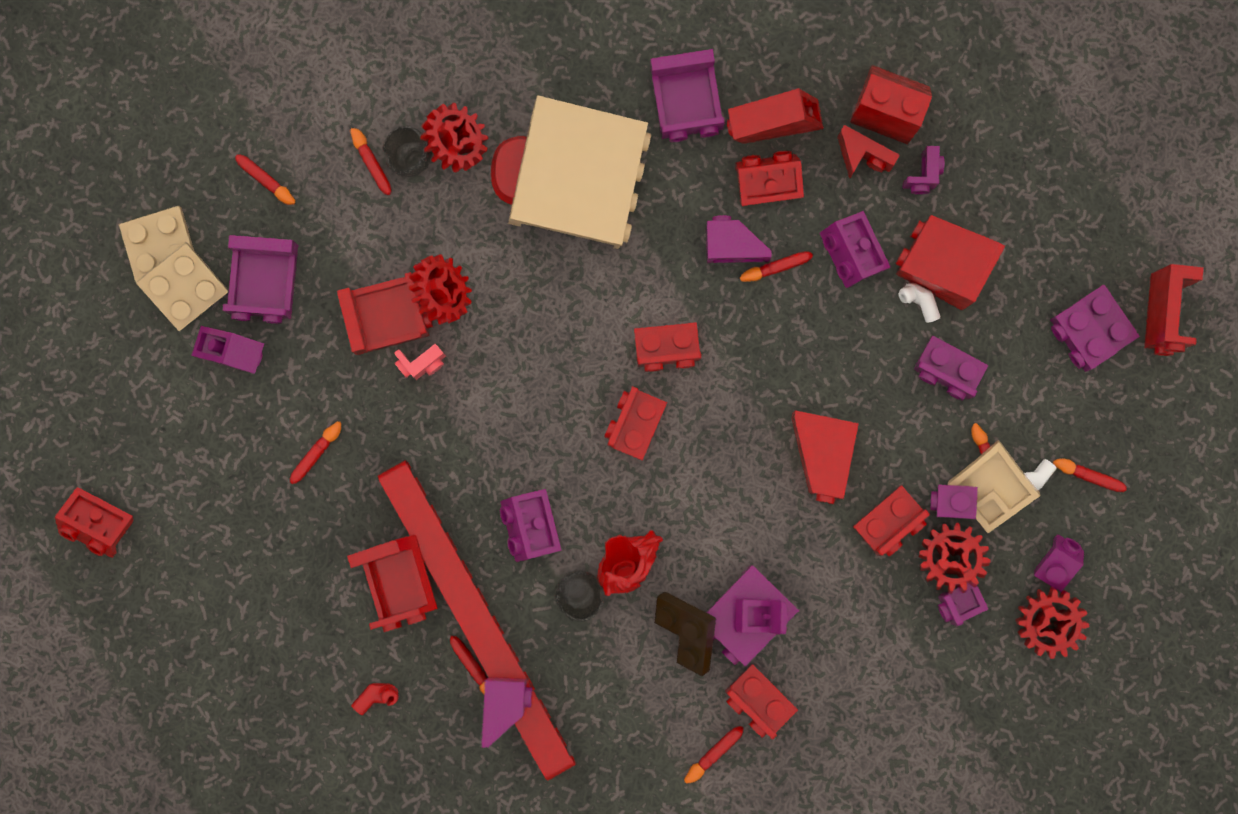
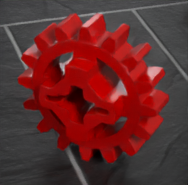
M452 103L448 107L445 104H441L436 110L434 109L426 116L427 120L421 125L426 132L420 136L421 140L428 141L429 144L424 148V151H432L434 154L431 161L441 160L442 169L444 170L452 165V170L455 173L462 168L464 171H468L483 159L481 155L488 149L483 145L488 140V136L481 134V130L485 125L477 124L475 120L478 115L475 113L469 116L466 106L458 110L456 103Z
M442 254L435 257L431 255L413 266L415 272L410 274L409 278L414 284L409 286L408 289L415 292L416 297L412 299V302H419L421 307L418 312L420 314L427 312L428 321L431 322L437 319L439 325L446 322L451 323L460 319V316L468 312L465 306L470 305L472 301L466 297V294L471 293L472 289L466 287L465 282L469 278L468 276H461V266L453 267L452 258L444 260Z
M959 523L955 524L953 530H949L948 526L943 524L940 534L934 529L931 530L930 536L932 541L929 539L923 540L922 546L927 550L919 551L918 557L926 561L920 564L919 568L921 571H929L925 579L927 582L933 579L938 581L936 584L937 590L946 585L948 586L949 594L953 593L955 587H959L962 593H966L968 583L974 588L978 586L979 582L976 576L980 578L986 576L987 572L981 566L985 567L990 564V559L983 557L989 548L988 546L980 547L979 543L983 538L982 535L974 538L971 536L972 527L969 526L963 532L960 531ZM950 539H958L963 542H951ZM936 547L940 554V560L934 565L932 554ZM972 552H974L976 559L974 569L971 568L972 565L968 562V557ZM958 554L960 556L959 562L952 561L950 563L948 561L949 555L956 556ZM954 574L957 575L959 578H949L944 575Z
M1050 587L1048 595L1041 589H1038V598L1035 600L1027 596L1026 599L1029 606H1019L1018 608L1024 614V617L1016 619L1018 625L1024 626L1017 633L1021 638H1027L1024 643L1027 648L1030 649L1036 645L1035 653L1038 656H1042L1046 650L1050 659L1055 658L1057 651L1064 657H1067V648L1069 647L1077 651L1079 647L1075 643L1076 640H1086L1087 638L1081 633V629L1089 627V623L1081 620L1082 617L1088 614L1084 608L1077 609L1081 601L1076 597L1069 600L1070 593L1066 590H1063L1058 596V592L1054 587ZM1052 603L1063 604L1068 609L1057 610ZM1039 609L1036 619L1032 621L1035 612ZM1051 617L1057 619V621L1054 622V629H1050L1048 627V625L1050 624ZM1072 626L1070 633L1066 637L1069 627ZM1036 637H1050L1053 643L1042 642Z

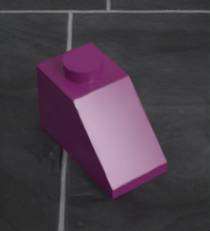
M720 215L712 217V221H707L706 263L770 261L772 257L771 250L739 220H731V216Z
M200 326L191 356L255 374L257 366H259L262 360L264 343L231 332Z
M488 677L485 680L482 747L488 748L524 715L525 707L531 708L532 688L526 687L527 679Z

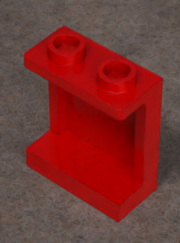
M1170 264L1151 273L1144 348L1154 349L1155 355L1173 356L1174 352H1185V348L1196 345L1197 338L1184 337L1178 334L1181 296L1183 288L1203 280L1204 267Z
M411 272L405 273V277L360 289L351 290L350 288H345L337 291L351 350L354 354L359 355L430 336L428 328L433 327V323L428 321L427 312L422 314L418 312L421 305L419 302H412L416 295L415 292L408 289L409 286L414 284L409 278V275L412 274Z
M415 535L396 539L347 556L350 568L363 565L379 618L378 621L369 623L370 630L381 626L383 632L402 627L401 620L407 619L408 625L427 619L426 612L438 609Z

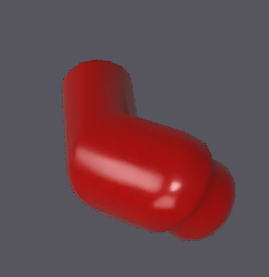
M371 683L351 706L362 716L374 703L392 706L398 701V689L390 683Z

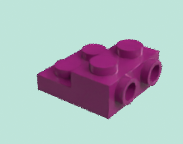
M1105 285L1100 286L1050 319L1053 324L1051 327L1053 335L1059 342L1064 341L1071 350L1069 353L1070 360L1078 369L1083 368L1085 372L1092 370L1140 337Z

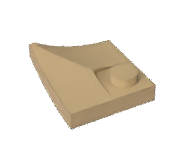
M999 440L948 481V485L978 487L976 519L987 533H990L1040 496V492Z

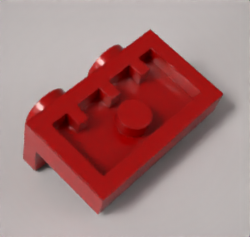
M778 151L773 153V157L761 158L760 155H749L742 157V161L735 162L740 203L742 206L804 198L801 160L796 154H792L791 151Z
M697 322L634 329L638 367L644 366L645 372L664 370L663 364L676 363L677 369L695 367V361L701 360Z
M632 386L630 393L624 391L617 406L618 409L622 410L617 422L611 420L604 436L609 439L607 446L643 461L667 402L639 391L634 386Z
M900 485L852 527L877 556H882L886 553L889 557L903 545L900 541L908 533L913 536L927 525L924 519L930 514L926 509L923 510L905 488Z
M77 487L56 514L55 521L59 534L65 539L72 542L77 539L86 544L87 549L98 556L105 554L113 558L117 553L116 545L133 523V516Z
M753 664L725 690L730 696L726 702L739 715L744 711L752 719L749 725L762 738L767 734L773 740L777 736L776 732L798 711Z

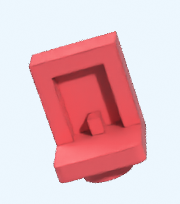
M436 344L431 346L413 362H410L400 349L394 352L399 359L395 362L398 369L406 378L412 375L416 380L425 373L431 376L444 365L441 360L446 357Z

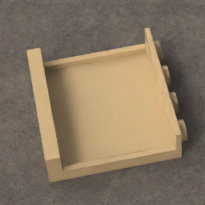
M537 95L508 224L535 226L614 245L613 248L619 249L623 242H628L632 225L628 224L627 220L629 211L634 212L637 204L638 194L633 192L635 182H640L643 176L645 164L640 163L642 151L647 152L651 139V133L646 132L648 123Z

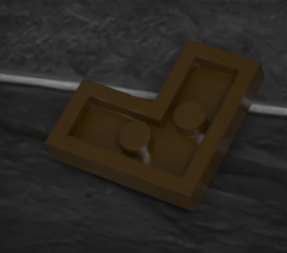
M667 592L658 595L654 623L679 636L677 663L700 676L705 675L710 671L716 617Z

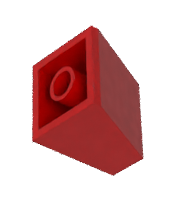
M871 65L850 123L908 145L923 123L932 99L931 89L927 85Z
M930 215L925 222L919 220L913 229L910 237L915 240L910 249L908 250L904 247L895 264L900 267L896 275L910 283H916L930 290L934 296L962 311L976 301L1005 245Z

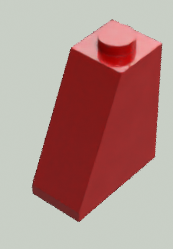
M799 88L728 109L730 118L727 120L728 132L735 141L743 144L824 129L818 99Z
M794 411L791 419L808 491L811 494H816V501L834 504L835 499H844L859 423Z

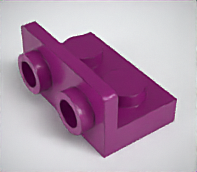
M864 211L838 220L820 232L823 245L829 252L837 274L842 279L846 288L890 268L888 260Z
M932 335L914 370L920 373L918 378L933 386L938 382L948 388L947 394L963 401L965 397L967 399L975 397L978 392L976 388L989 365Z
M546 489L513 496L500 502V518L503 524L507 526L509 534L508 549L516 562L562 551Z

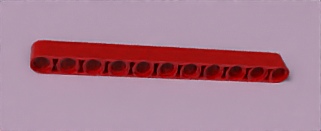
M404 460L379 474L378 479L408 534L416 536L423 561L488 677L527 679L526 687L532 688L531 708L525 707L524 715L514 724L543 776L549 781L575 766V759L566 750L565 746L567 745L557 727L554 728L549 719L551 718L542 700H538L532 682L527 673L523 672L518 664L520 661L510 643L507 644L502 635L504 634L495 616L490 614L487 608L489 605L480 589L476 588L471 579L473 577L464 561H461L456 553L457 548L448 532L445 533L441 526L442 521L433 505L430 506L425 497L426 493L418 478H415L410 471V464L407 460Z

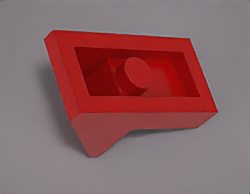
M846 125L843 126L837 137L849 179L862 158L867 160L866 164L871 169L878 172H883V170L890 172L900 156Z

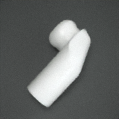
M908 283L900 289V300L903 303L914 302L920 305L927 323L941 318L934 295L930 290L916 283Z
M1043 459L1034 472H1026L1024 474L1036 489L1039 490L1048 481L1057 467L1047 459Z

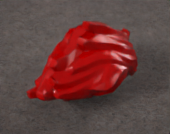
M651 530L645 536L627 537L626 535H617L609 538L605 542V555L599 564L597 578L599 584L603 587L604 594L610 596L611 593H628L641 586L640 583L645 581L651 566L655 562L656 552L659 550V543L663 541V538L656 536L654 531Z

